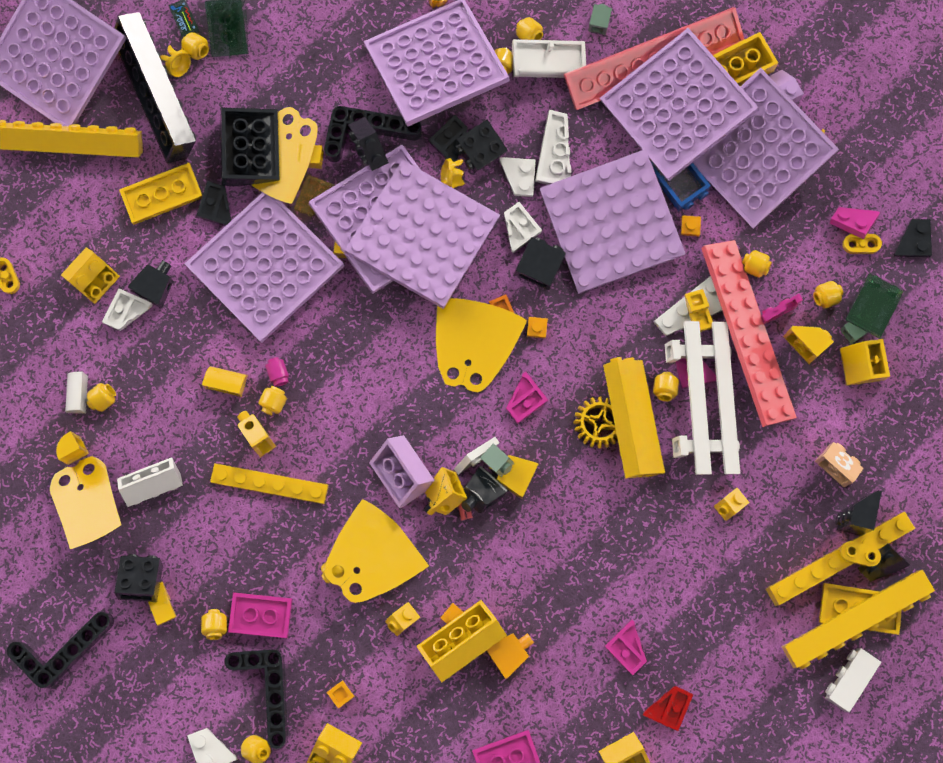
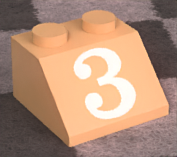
M833 442L815 462L839 484L846 487L857 479L863 467L860 466L861 463L857 458L850 457L845 452L846 449L841 444Z

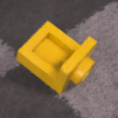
M736 488L715 504L714 508L727 521L750 502Z
M408 602L395 611L385 622L389 630L398 636L415 623L420 616Z

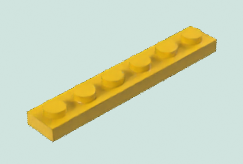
M215 463L210 481L214 484L325 504L329 486L327 484Z

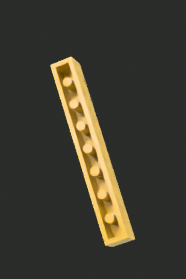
M0 120V149L139 157L143 153L142 131L132 127L121 130L114 126L104 129L96 125H90L86 128L80 127L78 124L62 126L60 123L43 125L42 122L25 124L24 121L6 123L5 120Z
M902 512L876 526L874 531L860 535L851 541L880 549L887 543H891L914 530L915 527L906 512ZM839 547L766 588V591L774 605L778 606L854 563L842 559ZM849 548V554H854L853 548Z
M918 570L783 645L782 649L792 667H799L802 670L811 665L810 661L814 658L820 660L828 655L827 651L830 649L838 650L845 646L844 642L850 638L852 641L863 636L861 632L868 629L871 631L879 627L880 621L885 619L887 622L897 617L896 612L900 610L905 612L914 607V602L918 600L923 602L931 597L930 593L935 590L924 571Z

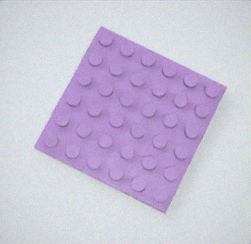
M22 0L0 37V86L53 122L60 123L62 126L76 124L127 38L124 34L73 0Z
M465 0L452 2L364 41L365 47L407 127L510 81L506 70Z
M689 28L600 97L601 102L642 150L646 149L650 160L668 181L759 111L758 106Z
M762 68L756 71L741 86L744 92L758 106L759 111L693 162L701 174L753 229L839 151L836 145Z
M403 145L386 154L388 164L373 171L369 166H366L309 201L310 207L372 294L393 280L346 254L345 249L401 161L404 160L420 169Z
M646 149L540 188L560 246L566 252L565 259L578 294L685 255Z
M402 160L347 245L345 253L444 309L500 215Z
M263 192L185 263L190 271L261 343L345 266L280 200L270 197Z

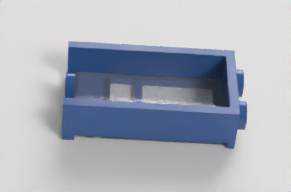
M651 161L660 188L678 212L683 209L687 211L694 205L693 202L695 200H702L709 194L708 191L711 185L694 163H691L668 181Z

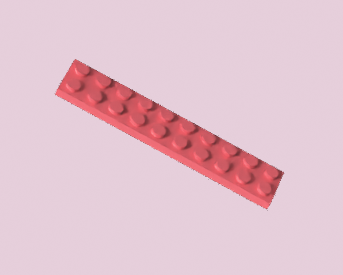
M732 7L564 74L574 108L579 110L601 101L600 97L687 28L693 32L712 55L745 40L736 8Z
M736 241L703 246L701 249L762 427L797 418L768 333L762 322L761 313L747 273L744 271V264H742Z

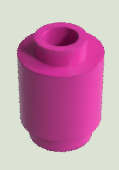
M275 357L268 360V364L265 367L270 382L273 383L274 387L287 384L289 382V375L283 359Z

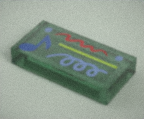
M180 0L168 5L182 38L191 32H200L186 0Z

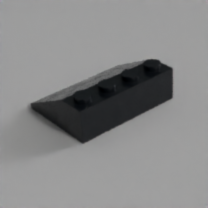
M221 107V185L247 186L279 181L278 109Z

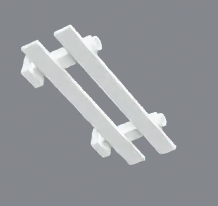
M685 321V345H680V340H671L665 344L666 363H674L681 358L687 359L693 440H687V436L673 438V458H682L687 456L688 453H694L696 475L712 474L710 453H723L724 474H740L738 452L740 444L737 441L730 358L732 350L729 346L727 322H712L714 345H701L699 321ZM702 359H715L721 440H709Z

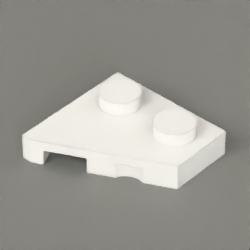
M500 157V164L503 167L514 196L533 197L535 159Z
M520 202L504 212L512 253L526 245L531 237L535 238L542 233V229Z
M118 289L102 323L121 331L149 310L153 304L122 289Z
M496 437L468 453L454 468L456 473L459 475L470 466H475L481 462L482 459L480 457L493 443L496 446L499 444Z
M208 728L187 735L196 763H230L238 760L237 756L218 740Z

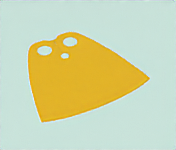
M292 107L284 108L278 112L280 180L253 184V187L277 200L290 204L293 203L308 169L317 138L318 127L313 120L309 118L303 119L300 117L299 112ZM286 114H291L294 118L290 125L283 123V117ZM304 125H308L311 128L308 136L300 134V129ZM288 133L292 134V138L289 140L286 139ZM299 144H302L301 159H300V162H297V160H298V152H299Z
M450 298L444 309L437 306L436 350L438 367L444 383L454 387L464 385L468 390L474 392L484 390L505 364L527 320L506 309L466 299ZM467 359L471 360L470 366L465 365ZM452 367L459 370V376L456 379H450L447 376V371ZM474 373L482 376V381L478 385H473L470 382V377Z
M362 499L338 535L327 559L324 574L332 584L341 586L343 595L350 602L358 603L392 590L422 572L429 565L394 520L373 504ZM339 565L343 567L344 575L337 578L333 576L332 569L334 566ZM355 567L360 568V573H354L353 569ZM351 584H360L362 592L359 595L351 594L349 590Z

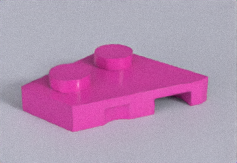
M797 294L790 299L787 298L781 301L775 308L769 307L762 311L763 315L761 318L763 324L765 325L796 309L803 301L801 295Z
M526 371L523 373L506 407V410L517 424L548 402L547 397Z

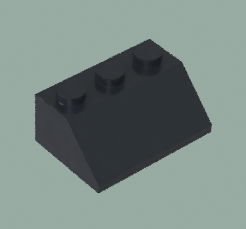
M875 491L838 513L835 524L838 525L837 530L859 536L874 531L882 491Z

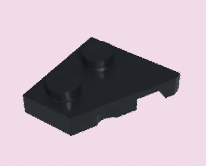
M454 115L428 142L445 159L451 158L455 162L459 154L454 148V142L467 132L468 127Z
M207 181L196 215L197 218L223 226L232 221L225 186Z
M911 219L894 253V257H931V219Z
M887 543L879 550L881 560L877 565L872 567L861 565L858 567V570L872 582L904 569L910 564Z

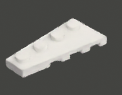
M553 110L548 111L535 182L549 185L571 177L568 116L565 113Z
M710 276L691 292L703 289L709 303V313L714 315L721 312L722 308ZM685 297L654 321L665 336L684 329V322L691 321Z

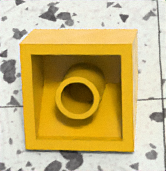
M792 326L783 336L808 364L814 361L834 342L830 333L819 327Z
M634 732L599 751L604 763H650L642 744Z

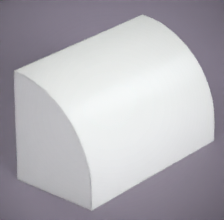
M83 372L67 374L66 413H86L88 376Z

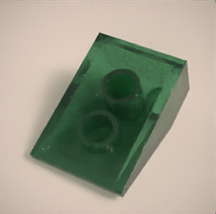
M245 0L205 1L212 57L249 54Z
M869 273L859 287L845 320L880 339L900 301L903 291L897 286L891 285L880 277Z

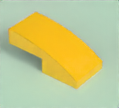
M700 289L685 294L690 320L699 321L700 332L712 329L713 321L708 310L709 303L704 290Z
M160 582L157 602H148L157 626L177 617L163 582Z

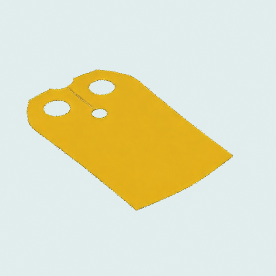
M90 456L80 460L76 466L66 467L54 474L50 485V494L62 522L70 549L97 540L121 526L107 469L101 460ZM87 464H93L95 467L93 473L89 475L84 474L83 468ZM64 475H68L70 477L69 484L61 486L59 479ZM83 484L84 488L80 491L77 490L78 485Z

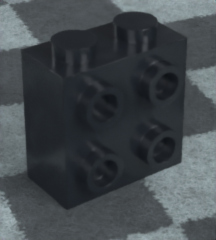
M366 117L348 125L351 130L348 134L355 144L356 153L361 158L364 166L368 165L373 171L389 163L377 133Z
M488 119L457 138L454 142L456 152L464 157L468 170L473 171L474 174L508 151Z
M531 237L517 266L515 276L550 291L565 259L566 252L559 246L546 244V241L541 238L534 239Z
M135 554L121 556L114 590L117 599L157 602L163 570L161 559L154 555H148L147 557H139Z

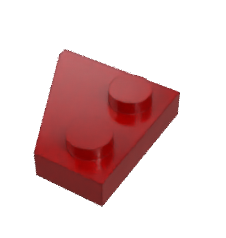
M673 686L647 708L642 715L679 731L694 694Z

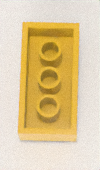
M761 32L713 55L740 87L760 68L768 75L774 72L778 65V61Z
M480 600L417 645V648L442 683L506 637L507 634L483 601Z

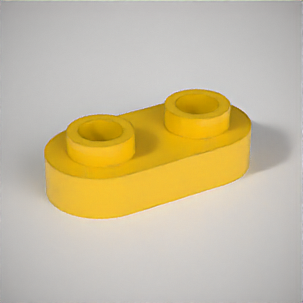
M849 234L843 240L842 246L849 254H874L881 248L882 241L876 234H867L865 239ZM849 242H853L855 247H850ZM868 242L873 243L874 247H869Z
M0 258V289L6 294H14L20 288L19 279L12 263L6 258ZM2 266H6L5 271H1ZM13 282V286L8 288V284Z
M849 541L840 547V556L847 562L872 567L881 560L879 550L873 546ZM849 548L854 549L853 555L849 554ZM869 553L874 555L873 560L868 558Z

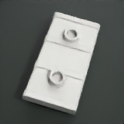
M516 39L512 41L514 77L565 78L564 74L586 66L585 41Z

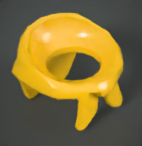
M169 45L167 50L171 56L161 55V60L166 61L165 65L169 75L181 77L190 68L191 58L186 51H175Z
M449 158L444 161L441 168V182L452 188L465 184L462 180L464 171L456 168L463 163L462 159L453 162Z

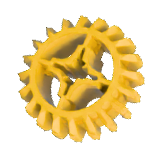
M598 397V402L591 398V405L584 401L585 408L582 406L578 407L581 413H575V417L579 419L574 420L573 424L579 426L574 430L575 432L581 431L578 435L579 439L583 436L586 437L583 441L584 444L588 440L592 441L590 444L591 448H593L595 443H597L598 449H601L602 443H604L605 448H608V441L614 445L616 443L614 437L618 439L615 425L606 418L607 411L613 415L611 405L608 404L609 398H606L605 403L602 402V397ZM601 408L600 413L596 416L586 415L592 409ZM603 414L602 420L605 423V425L602 424L599 427L598 431H596L598 426L596 425L597 423H595V421H598L601 415ZM584 421L593 426L592 435L586 430ZM601 430H613L606 437H598Z

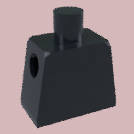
M164 260L161 261L157 269L148 264L128 285V288L133 293L162 309L173 284L172 278L167 275L172 266Z

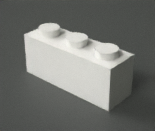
M172 457L117 479L118 490L127 507L137 505L144 500L157 497L162 493L183 486L181 474Z
M862 648L853 649L847 656L848 663L845 667L842 666L836 674L837 680L834 684L831 683L825 691L827 693L825 699L844 712L851 711L881 664V661Z

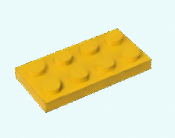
M190 163L119 189L133 225L202 199L203 196Z
M823 583L819 623L832 619L879 591ZM902 610L896 612L897 617L887 622L885 619L880 621V626L871 631L899 635Z

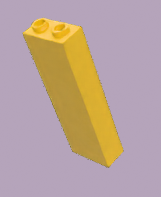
M622 357L610 359V363L604 364L603 367L625 479L653 477L663 474L665 470L643 360H634V358L622 360Z

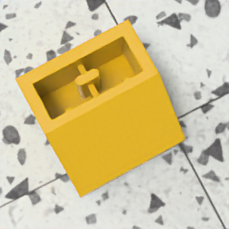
M87 247L61 274L64 279L94 304L120 277Z
M883 339L864 341L840 348L846 386L885 381L890 377Z
M327 723L318 737L307 763H352L362 742Z

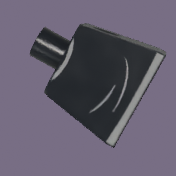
M480 466L464 488L467 499L462 502L461 506L466 512H470L474 508L478 513H482L499 502L508 489Z

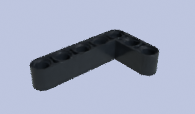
M337 106L331 114L324 151L330 162L341 160L348 129L350 130L348 125L355 122L357 118L366 117L378 135L416 141L422 136V126L420 122H417L407 127L401 116ZM338 115H345V118L342 119V120H339V119H337V116H338ZM375 121L382 122L379 126L373 125ZM394 124H398L400 126L398 129L391 128V126ZM415 127L418 131L412 133L409 129ZM335 132L342 133L339 137L333 136ZM332 149L338 150L334 155L329 154V151Z
M96 613L47 663L25 642H12L9 644L7 655L36 686L40 688L52 687L112 628L114 618L110 613ZM106 616L107 624L102 627L99 623L100 618ZM88 630H91L93 633L90 641H87L85 638V633ZM74 644L78 647L76 655L71 653V647ZM17 646L22 648V653L19 656L15 654ZM33 659L36 665L33 670H30L28 664ZM59 659H62L64 666L59 670L56 663ZM45 673L49 676L47 684L42 682V676Z
M275 649L229 653L224 660L225 666L229 670L265 669L268 744L273 749L283 748L288 742L283 653ZM272 653L279 655V661L276 664L270 662L269 658ZM253 654L259 657V663L255 666L250 663V657ZM233 656L239 658V664L236 667L230 664V659ZM273 673H277L280 676V681L277 684H273L270 680ZM274 693H278L281 696V701L277 705L271 700ZM276 713L282 717V722L279 725L274 724L272 720L273 715ZM276 734H280L283 737L281 745H276L273 741Z

